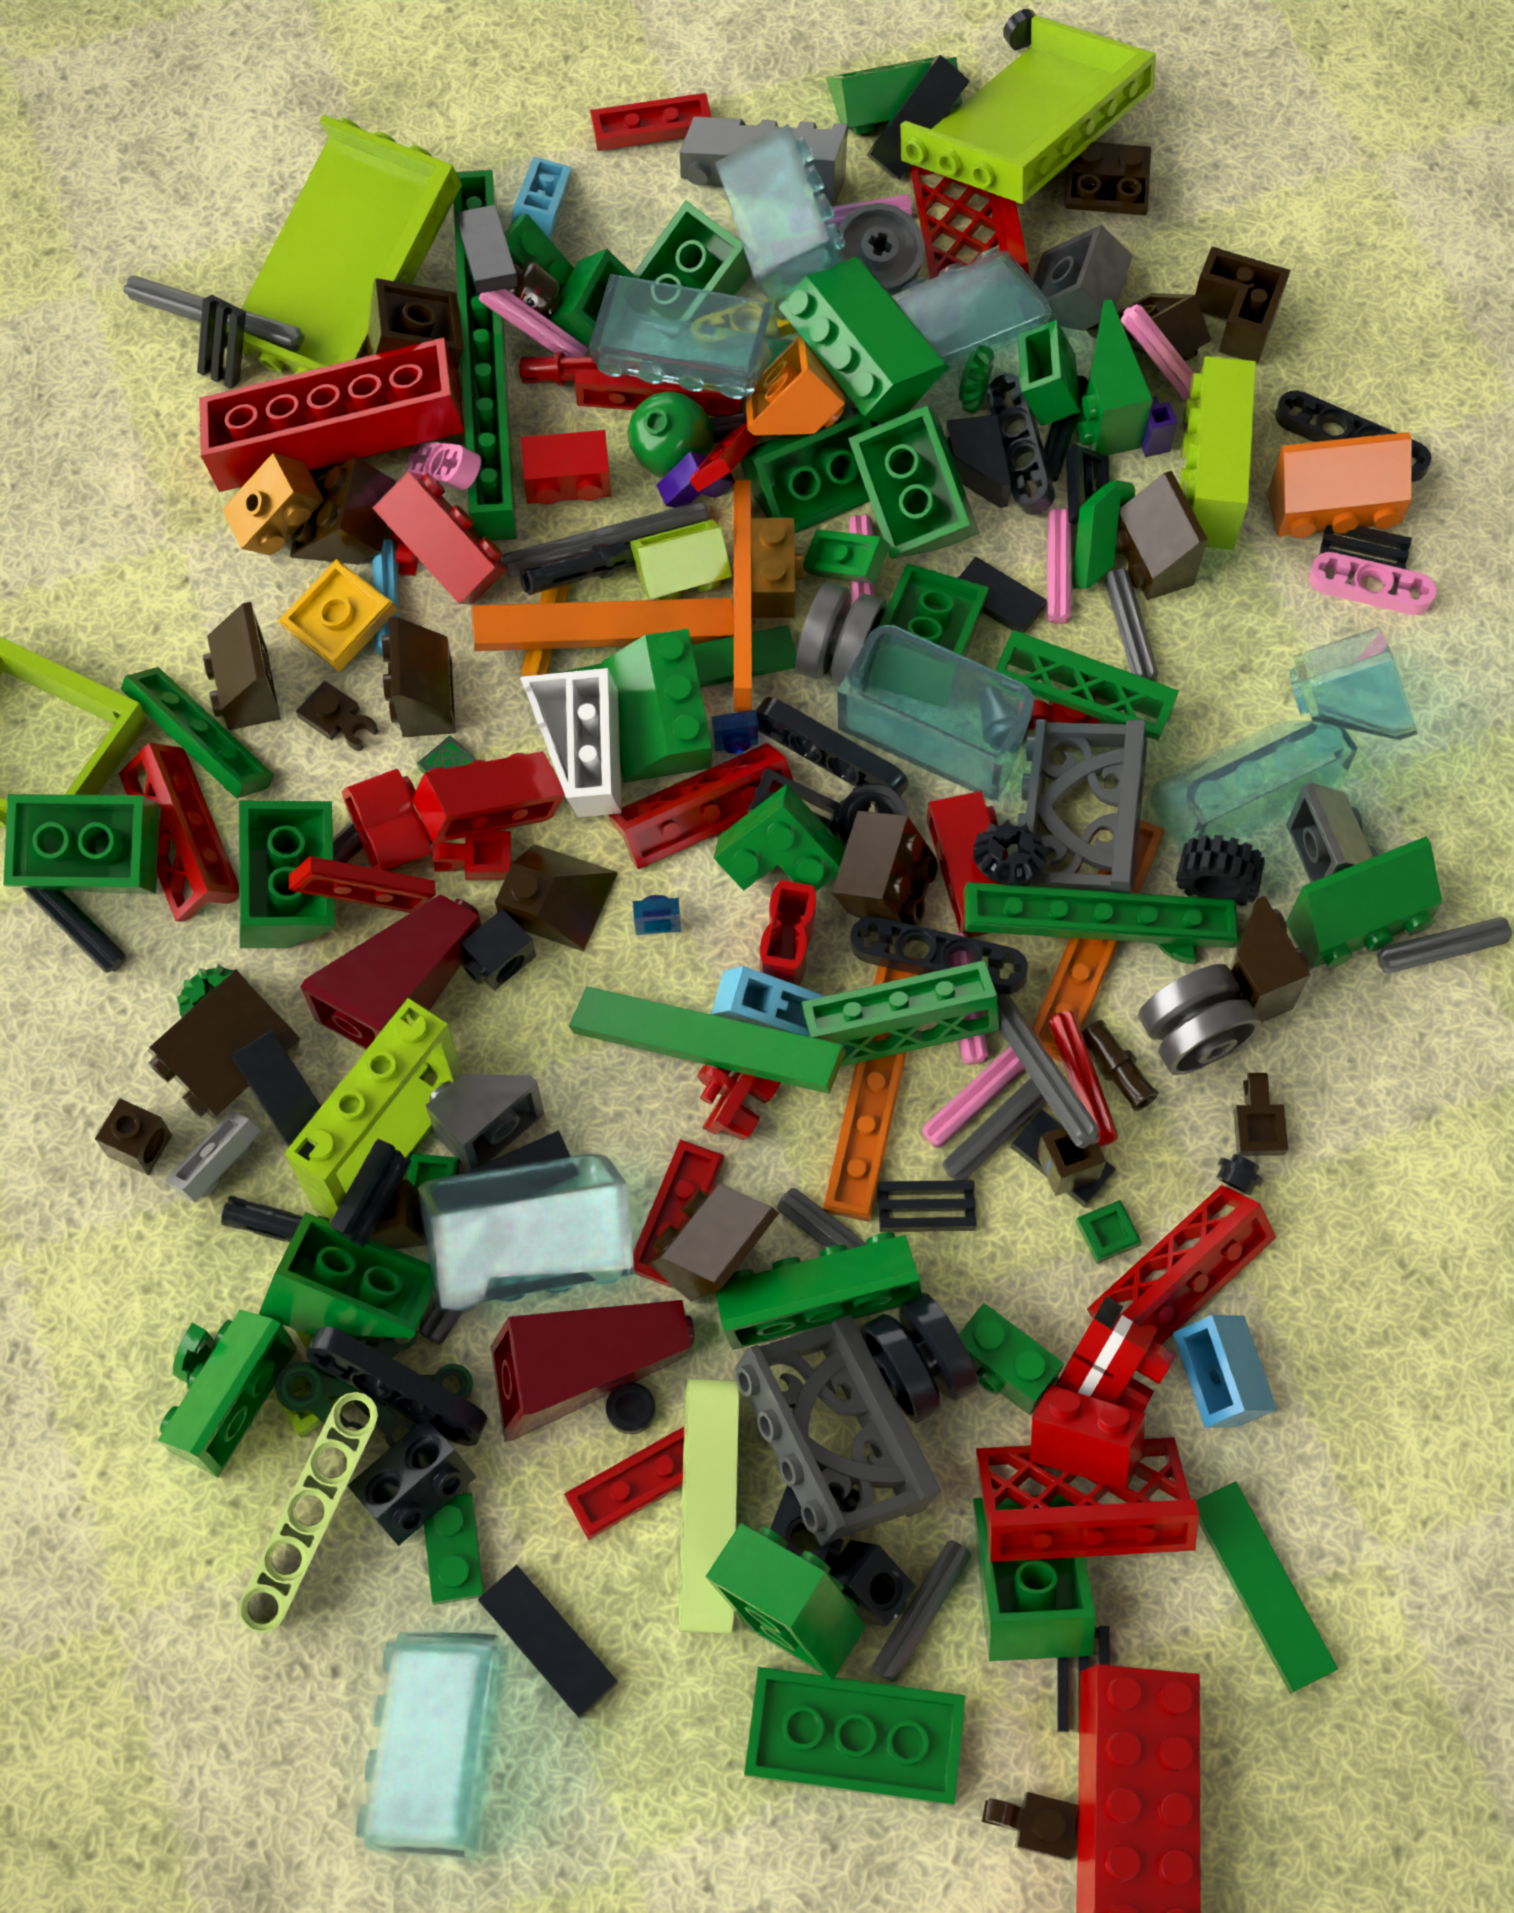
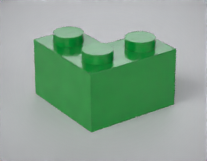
M786 784L719 835L713 859L743 891L779 865L794 882L812 885L816 892L837 876L846 848L795 791Z

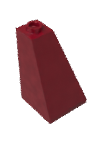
M440 894L307 977L300 988L314 1020L367 1050L407 998L430 1011L465 960L460 943L482 926L479 912L475 907L462 899H456L454 902Z
M683 1300L509 1316L490 1346L504 1442L516 1440L609 1395L612 1390L629 1382L634 1383L680 1361L691 1348L695 1335L693 1320L690 1315H685Z

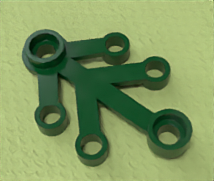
M417 1330L414 1337L407 1344L400 1345L393 1340V1337H386L375 1350L393 1359L400 1351L407 1350L413 1346L417 1339ZM361 1336L360 1341L365 1343L367 1336ZM303 1361L293 1362L283 1368L275 1383L276 1396L285 1408L293 1412L310 1410L324 1425L333 1408V1404L326 1397L363 1392L334 1376H326L327 1372L319 1369L312 1363ZM448 1364L437 1370L435 1374L422 1375L442 1386V1381L447 1375L456 1376L460 1381V1389L455 1394L463 1399L468 1398L473 1388V1379L470 1372L459 1364ZM303 1377L309 1381L310 1391L307 1395L298 1397L292 1393L291 1383L295 1378ZM370 1397L377 1406L378 1418L376 1426L385 1434L386 1442L391 1448L395 1444L392 1440V1432L396 1427L404 1426L410 1431L414 1426L410 1422L401 1421L386 1405ZM352 1400L370 1418V1411L367 1405L362 1401ZM340 1413L341 1422L346 1428L354 1427L357 1430L363 1428L357 1422H348Z

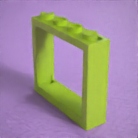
M0 637V675L4 671L114 724L65 793V795H98L148 724L140 703ZM0 797V827L6 828L7 800Z
M407 998L284 1153L313 1209L328 1217L330 1221L333 1219L375 1141L380 1139L392 1144L395 1150L400 1151L403 1157L410 1160L411 1153H415L433 1130L425 1106L430 1102L431 1094L442 1083L446 1081L453 1082L463 1074L448 1023ZM430 1071L436 1073L438 1078L433 1086L423 1081ZM307 1141L316 1146L309 1154V1161L298 1154Z

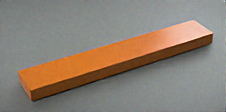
M736 480V483H734V711H736V714H752L751 480Z
M732 598L472 605L471 608L474 651L624 647L647 634L689 628L692 644L734 636Z
M1140 820L1133 893H1140L1165 832V829ZM1099 869L1097 874L1111 875L1112 873ZM1069 939L1032 1026L1033 1031L1053 1059L1062 1062L1049 1025V1019L1060 1012L1073 1011L1081 1031L1083 1030L1119 941Z
M907 956L912 960H919V958ZM878 966L874 985L917 975ZM887 1032L876 1035L872 1041L885 1040L892 1034ZM907 1052L864 1061L855 1065L823 1210L827 1213L870 1222Z

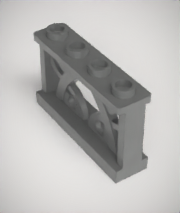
M1037 719L1035 735H1028L1026 758L1027 761H1032L1031 774H1023L1022 800L1027 801L1026 813H1019L1017 826L1021 827L1027 823L1029 831L1035 834L1040 832V823L1042 822L1050 834L1042 837V843L1044 847L1048 848V851H1053L1056 854L1055 858L1051 861V866L1063 862L1067 853L1074 857L1065 870L1059 873L1042 871L1038 877L1030 882L1020 884V886L1134 892L1148 745L1145 720H1127L1126 724L1051 723L1045 719ZM1058 746H1076L1082 752L1084 761L1076 765L1075 758L1070 753L1063 751L1066 761L1062 765L1056 766L1050 762V754ZM1091 747H1124L1093 756ZM1102 774L1104 783L1108 778H1116L1119 782L1113 789H1103L1096 776ZM1047 776L1054 781L1044 791ZM1088 780L1089 787L1096 798L1107 805L1118 807V813L1103 815L1095 819L1087 826L1081 838H1079L1061 821L1054 808L1073 789ZM1100 830H1108L1113 834V838L1109 842H1101L1097 837L1095 847L1090 844L1093 837ZM1084 862L1092 867H1095L1106 872H1110L1112 874L1101 875L1077 873L1079 872L1082 863Z
M851 1315L835 1319L830 1325L766 1345H755L746 1350L735 1367L737 1385L741 1393L749 1398L757 1415L759 1431L763 1438L770 1442L779 1460L781 1476L784 1482L792 1487L800 1503L803 1522L807 1529L815 1534L820 1546L828 1545L834 1540L903 1515L909 1517L923 1512L941 1491ZM822 1350L826 1359L813 1370L802 1356ZM776 1364L790 1366L799 1372L806 1382L803 1385L796 1376L787 1373L781 1374L779 1378L788 1385L786 1392L781 1391L770 1367ZM839 1385L847 1400H842L834 1395L837 1393ZM817 1396L830 1409L843 1415L856 1416L862 1429L853 1440L851 1460L826 1449L808 1436L810 1416ZM864 1444H870L876 1456L874 1457L869 1453L866 1457L868 1464H865ZM851 1483L856 1484L860 1498L857 1509L850 1512L841 1511L829 1486L836 1487L840 1491L841 1501H843L850 1493ZM871 1487L892 1488L896 1496L872 1504Z

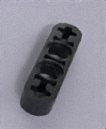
M1005 373L993 379L989 384L987 399L991 415H997L1011 481L1012 495L1023 512L1037 515L1046 511L1053 504L1055 489L1035 415L1021 392L1018 376L1012 373ZM1010 391V398L1014 406L1008 407L1004 401L1006 399L1005 393ZM1020 419L1026 420L1025 426L1020 432L1012 435L1007 434L1008 427L1013 422ZM1027 452L1034 453V458L1030 464L1024 467H1015L1017 459L1022 454ZM1031 480L1038 487L1036 489V496L1030 498L1032 493L1030 485L1027 483V481Z
M1298 390L1284 393L1279 399L1275 412L1276 421L1282 428L1313 442L1397 433ZM1294 406L1301 408V412H1298L1296 416L1289 413V410H1292ZM1313 414L1318 415L1315 425L1309 423L1312 420ZM1328 422L1337 423L1342 427L1344 433L1340 435L1328 434L1324 431L1322 425ZM1412 439V457L1416 459V463L1412 466L1411 482H1416L1426 475L1432 457L1426 446Z
M774 697L764 698L751 715V721L760 733L855 787L875 783L891 788L901 797L909 786L906 775L898 767Z
M868 916L862 918L851 929L850 940L853 953L859 960L865 963L922 975L952 968L948 962L950 955L957 951H966L974 957L975 962L982 961V956L988 957L987 968L996 993L1009 995L1016 993L1024 987L1027 981V960L1019 950L1012 947L880 917ZM871 932L878 933L879 941L874 942L872 948L865 947L863 938H868ZM892 936H897L895 954H890L889 944L892 945ZM914 940L922 941L929 947L930 951L923 959L912 960L903 953L905 945ZM1005 963L1013 964V971L1015 972L1011 973L1008 979L1000 978L999 969H1003Z
M321 1327L317 1329L306 1351L307 1359L319 1369L417 1423L426 1417L444 1438L464 1446H474L479 1442L488 1421L487 1415L482 1409L336 1328Z

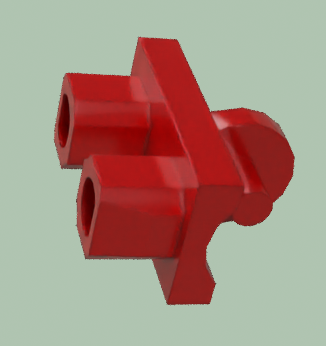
M707 1065L702 1066L697 1077L706 1087L700 1099L708 1104H712L716 1096L721 1094L702 1128L714 1135L724 1131L740 1140L747 1139L757 1126L760 1116L741 1105L742 1101L748 1093L765 1104L774 1096L781 1082L734 1072L733 1076L730 1077V1070Z

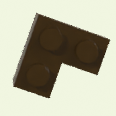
M1211 246L1199 277L1195 295L1203 313L1227 320L1219 349L1220 353L1243 360L1256 361V364L1259 363L1280 307L1291 270Z

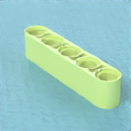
M687 1379L678 1610L679 1632L732 1633L734 1610L705 1576L736 1531L739 1387L736 1380Z
M353 1392L340 1397L326 1420L241 1598L239 1605L240 1619L244 1626L251 1631L263 1633L278 1627L291 1605L376 1425L378 1418L377 1406L366 1394ZM352 1400L362 1401L370 1411L369 1422L360 1430L346 1428L340 1419L342 1407ZM326 1448H339L346 1455L347 1467L343 1474L337 1477H328L321 1473L318 1468V1458ZM308 1495L319 1498L324 1504L325 1509L321 1521L311 1525L299 1521L295 1513L298 1500ZM281 1544H292L301 1553V1565L293 1572H282L273 1564V1551ZM257 1593H269L277 1600L278 1613L272 1619L262 1621L256 1619L251 1614L249 1608L250 1599Z

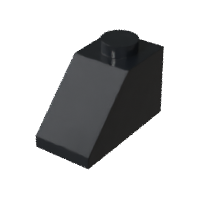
M997 415L947 420L945 437L962 484L997 507H1008L1011 481Z

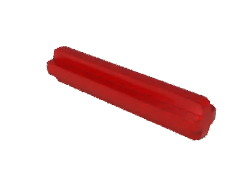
M1073 1011L1055 1014L1049 1019V1025L1070 1085L1099 1127L1098 1134L1100 1139L1097 1142L1099 1147L1109 1145L1118 1139V1133L1077 1017Z

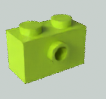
M714 520L630 541L643 593L649 599H676L681 596L680 591L696 587L698 591L714 589L722 585V579L732 577L722 529Z

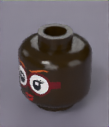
M533 260L525 261L520 265L514 262L518 286L507 288V290L549 319L561 302V298L558 296L560 292L558 281Z

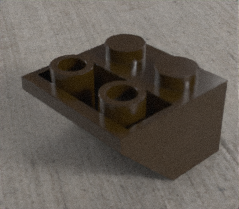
M1091 142L1081 154L1067 165L1064 192L1065 209L1147 216L1151 147Z
M355 456L340 466L333 467L328 473L314 480L324 501L291 536L293 543L290 557L334 562L338 559L341 563L359 565L381 553L387 524L373 507L396 484V480Z
M389 617V635L382 636V653L384 662H388V674H383V689L385 701H389L391 722L399 723L403 737L456 733L453 666L448 637L402 618Z
M857 811L832 894L848 914L862 919L868 916L880 917L916 926L917 923L919 924L925 914L924 899L929 883L935 880L937 874V858L908 816Z
M1266 896L1256 899L1240 936L1229 969L1241 987L1235 1000H1248L1260 1021L1265 1022L1293 1010L1311 974L1309 961L1305 953L1300 948H1295L1287 935V924L1281 912L1271 907Z

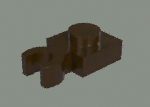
M325 680L296 710L299 719L331 741L339 732L344 734L348 746L356 751H361L364 748L362 741L354 736L356 731L366 729L374 735L378 732L377 725L372 718L365 715L355 716L360 710L356 701Z

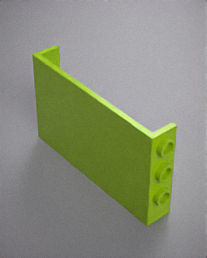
M1035 15L1031 22V48L932 129H928L908 121L900 124L901 161L1023 204L1081 154L1091 142L1097 140L1154 90L1156 53Z
M323 114L320 123L328 136V140L241 308L299 327L301 332L304 333L305 338L300 350L292 352L244 332L242 358H245L249 353L258 357V361L263 366L274 372L281 373L283 368L298 374L368 356L367 336L374 280L378 278L406 284L413 283L462 186L452 164L432 157L428 151L419 146L411 145L408 148L398 144L392 137L383 132L375 131L372 134L362 130L356 123L347 118L340 117L336 120Z

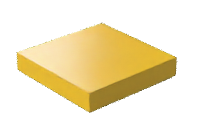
M336 559L287 610L278 622L302 644L340 673L398 609L391 600Z

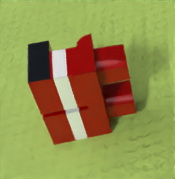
M1106 1296L1055 1386L1143 1412L1154 1390L1132 1378V1375L1136 1370L1160 1384L1169 1370L1175 1355L1153 1340L1158 1328L1151 1325H1143L1142 1327L1120 1314L1123 1309L1122 1305Z

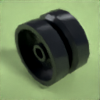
M921 1292L901 1303L900 1322L890 1315L882 1314L862 1325L863 1339L894 1399L902 1411L915 1423L939 1411V1392L949 1399L957 1401L976 1390L979 1384L976 1370L959 1334L938 1303L925 1292Z

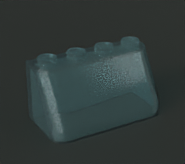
M789 124L715 162L753 277L782 321L787 318L778 307L804 276L832 269L842 258L840 249L846 246L836 223L830 224L829 219L835 217V214L824 193L819 194V190L824 188V184L815 165L809 166L808 162L814 159L812 151L805 137L802 136L797 139Z
M997 247L991 248L975 258L976 262L966 266H962L961 262L954 263L941 270L939 277L926 281L924 277L914 279L902 287L903 291L892 295L894 300L949 365L946 371L966 364L971 352H976L979 345L988 346L995 352L1017 343L1018 334L1046 324L1053 315L1047 297L1008 251L999 252Z
M610 274L588 350L593 362L598 365L599 371L609 376L631 375L652 384H660L662 381L679 384L690 391L707 389L721 392L729 398L741 399L744 395L752 394L775 352L779 339V330L773 302Z
M883 625L874 629L869 634L837 691L838 729L970 791H982L983 797L997 803L1008 783L1033 713L1034 696L1025 684L900 627Z
M1379 626L1294 655L1296 667L1288 670L1293 688L1292 691L1300 715L1310 713L1313 722L1399 741L1418 735L1392 652Z
M1331 720L1277 721L1158 779L1153 785L1150 794V806L1181 854L1185 842L1188 843L1189 839L1193 837L1199 840L1201 835H1208L1210 839H1214L1215 835H1223V840L1230 841L1231 837L1239 839L1290 814L1304 784L1315 783L1335 790L1340 789L1358 747L1347 731L1340 724Z
M582 1154L427 1181L418 1188L420 1210L435 1293L441 1309L449 1308L455 1311H463L475 1307L479 1302L495 1299L502 1302H512L522 1299L525 1294L540 1291L562 1293L572 1289L573 1285L589 1282L611 1284L617 1282L622 1276L634 1274L627 1183L611 1160L604 1155Z
M400 1631L395 1642L387 1641L382 1665L383 1673L389 1674L386 1695H378L374 1711V1727L381 1728L378 1748L369 1750L365 1767V1781L372 1782L369 1803L360 1805L356 1822V1837L364 1838L365 1850L467 1863L474 1862L505 1647L498 1635L469 1632Z

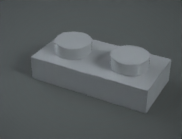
M231 1110L165 1181L179 1194L196 1203L200 1197L210 1194L218 1186L221 1179L220 1176L233 1162L239 1161L250 1152L254 1144L253 1140L262 1131L249 1118Z

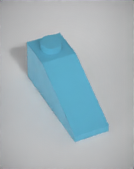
M533 157L514 204L510 226L519 215L528 214L552 242L572 167Z
M740 966L723 971L711 1015L809 1037L801 1002L825 996L746 966Z

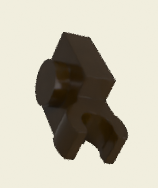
M1248 1073L1247 1080H1243L1246 1105H1236L1233 1110L1237 1155H1285L1288 1151L1284 1104L1270 1105L1267 1073Z
M1030 1792L1025 1793L1022 1807L989 1798V1800H985L981 1822L1018 1831L1015 1848L1068 1861L1071 1854L1079 1805Z

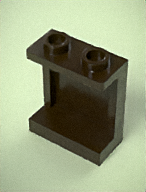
M234 970L149 1047L148 1052L153 1058L148 1064L166 1083H169L174 1078L187 1091L181 1098L200 1118L208 1113L214 1119L249 1087L230 1055L273 1030L286 1052L301 1038L252 986Z

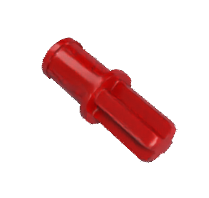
M557 352L555 356L548 357L524 356L521 357L519 363V374L523 384L550 382L564 386L567 380H575L576 369L603 371V361L599 356L566 357L563 352Z

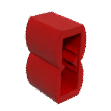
M398 768L348 786L341 791L347 811L359 834L371 868L384 871L392 870L432 853L430 844L433 841L422 819H419L412 801L416 792L414 785L408 776L402 777Z
M781 880L774 888L769 903V925L766 927L760 942V972L797 986L802 982L806 970L807 945L811 941L815 929L816 892L814 886Z

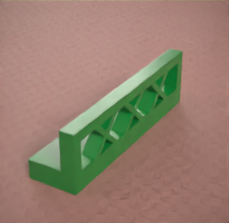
M1012 630L993 673V680L1111 724H1126L1127 720H1141L1136 717L1134 711L1156 718V724L1145 721L1147 737L1157 741L1160 740L1164 727L1170 719L1179 690ZM1012 665L1031 673L1022 676L1008 671L1007 667ZM1050 680L1072 688L1062 691L1054 688ZM1090 692H1095L1096 697L1114 704L1103 706L1095 703Z
M985 960L801 1002L809 1037L846 1044L844 1046L846 1053L840 1067L999 1031L997 994ZM986 1010L985 1017L968 1021L963 1020L968 1014ZM938 1023L933 1029L917 1030L923 1024ZM887 1032L892 1034L885 1040L872 1041L876 1035Z

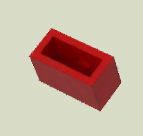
M605 430L520 437L527 504H553L557 501L578 499L592 501L601 497H612Z
M1049 1384L1032 1417L1030 1461L1127 1491L1143 1456L1146 1413Z

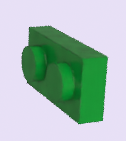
M528 214L519 215L504 233L513 263L515 262L517 265H520L528 260L538 263L558 281L560 295L574 267Z
M816 529L803 562V570L808 574L819 577L875 584L890 544L880 536Z
M472 1493L453 1497L424 1523L433 1605L480 1598L484 1594L474 1498Z

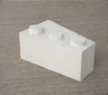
M608 668L520 677L565 796L576 816L588 817L622 813L618 689Z

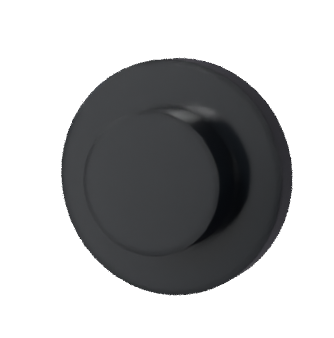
M1233 1154L1230 1160L1220 1158L1217 1163L1220 1170L1216 1178L1245 1194L1251 1195L1255 1186L1261 1187L1264 1181L1261 1176L1256 1174L1259 1166L1240 1155Z

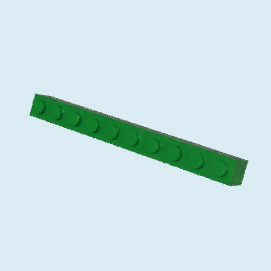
M493 170L456 172L462 184L453 205L458 304L464 344L461 364L466 449L478 454L481 458L478 475L468 488L469 515L474 521L472 529L481 539L483 537H487L491 541L517 539L504 318L481 303L479 300L480 294H476L455 217V212L492 205H495L497 209Z

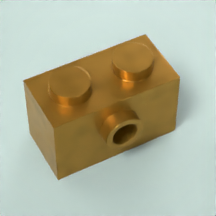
M272 453L222 511L241 549L272 555L283 548L286 541L310 518L311 514L321 505L324 499L305 462Z
M751 518V618H794L795 580H803V553H795L794 518Z

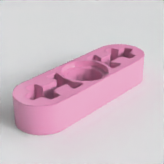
M428 441L416 445L409 457L407 472L410 471L423 475L429 473L443 487L466 490L472 485L478 475L481 458L478 454L460 445Z
M1325 552L1318 555L1313 561L1309 572L1311 586L1320 593L1410 615H1419L1426 612L1436 596L1435 583L1425 574L1334 552ZM1326 567L1334 569V579L1325 578ZM1349 572L1355 573L1351 585L1346 584ZM1365 577L1376 578L1382 583L1383 589L1378 592L1368 591L1361 585L1360 580ZM1393 582L1398 583L1395 595L1389 594ZM1411 588L1419 589V600L1411 598Z

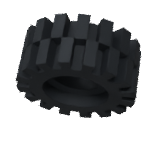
M1201 835L1199 840L1193 837L1189 839L1188 843L1185 842L1183 845L1176 876L1177 886L1179 889H1184V894L1187 896L1197 895V897L1231 899L1235 900L1240 907L1245 906L1247 901L1252 903L1258 897L1265 859L1261 857L1262 853L1258 849L1252 850L1251 844L1246 842L1239 845V839L1233 837L1230 838V841L1223 840V835H1215L1214 839H1210L1208 835Z

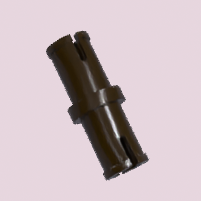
M1103 1020L1092 1023L1082 1031L1087 1048L1102 1066L1101 1074L1107 1081L1112 1080L1134 1111L1142 1110L1157 1098L1159 1092L1152 1087L1136 1066L1137 1058L1130 1050L1123 1049L1106 1027V1023Z

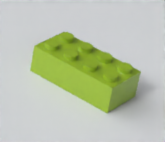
M1205 356L1201 372L1193 373L1190 399L1187 398L1185 402L1183 424H1188L1187 433L1183 435L1181 445V458L1185 459V468H1181L1179 485L1208 539L1206 547L1234 550L1248 506L1256 361Z

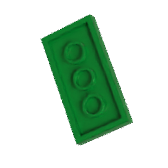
M758 1667L744 1777L954 1806L965 1695L836 1677L834 1680H831L822 1675Z

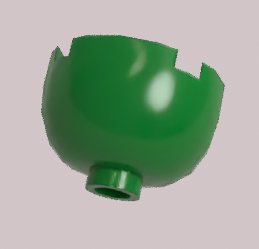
M671 391L653 394L641 402L631 416L627 431L629 447L639 464L653 475L664 478L689 452L708 456L711 453L715 438L713 423L702 406L683 393Z

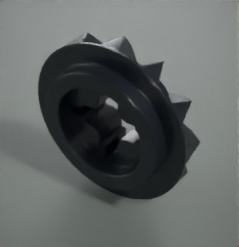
M875 783L853 788L852 792L844 800L840 801L839 813L835 819L840 838L846 845L848 843L857 811L869 812L871 802L876 813L908 816L906 805L899 794L889 787Z
M1007 819L1000 826L990 823L985 832L978 833L973 848V857L978 869L989 879L1002 884L1019 885L1030 882L1041 874L1046 864L1048 848L1044 847L1042 843L1041 833L1033 834L1030 832L1027 823L1018 827L1011 825ZM1011 844H1017L1018 852L1012 853L1004 861V848L1007 849Z

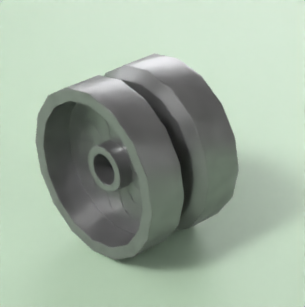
M883 203L860 206L849 213L837 229L830 266L856 256L859 257L899 304L908 297L914 288L922 265L925 249L922 231L912 216L897 206Z
M825 581L812 603L801 634L796 655V673L817 680L826 675L831 668V678L834 686L857 692L864 680L870 644L887 608V601L869 594H862L851 606L852 599L849 588Z
M1226 964L1210 965L1180 977L1149 998L1139 1010L1138 1018L1148 1036L1153 1040H1163L1158 1053L1172 1075L1191 1073L1228 1056L1247 1043L1259 1031L1262 1025L1248 1000H1235L1241 987Z

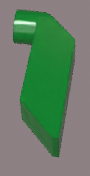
M1113 480L1101 487L1080 506L1072 581L1074 589L1091 588L1114 566L1119 509L1135 497V487L1132 483Z

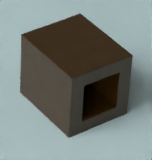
M1064 1127L1042 1134L1040 1137L1036 1155L1055 1196L1100 1180L1106 1160L1098 1143L1095 1145L1089 1144L1085 1149L1079 1148L1074 1144Z

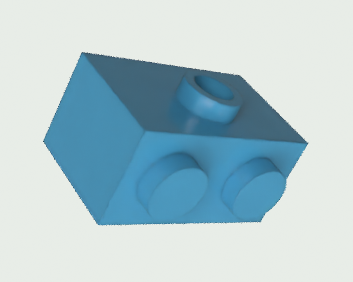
M1210 1315L1173 1332L1205 1428L1237 1427L1277 1411L1245 1316Z

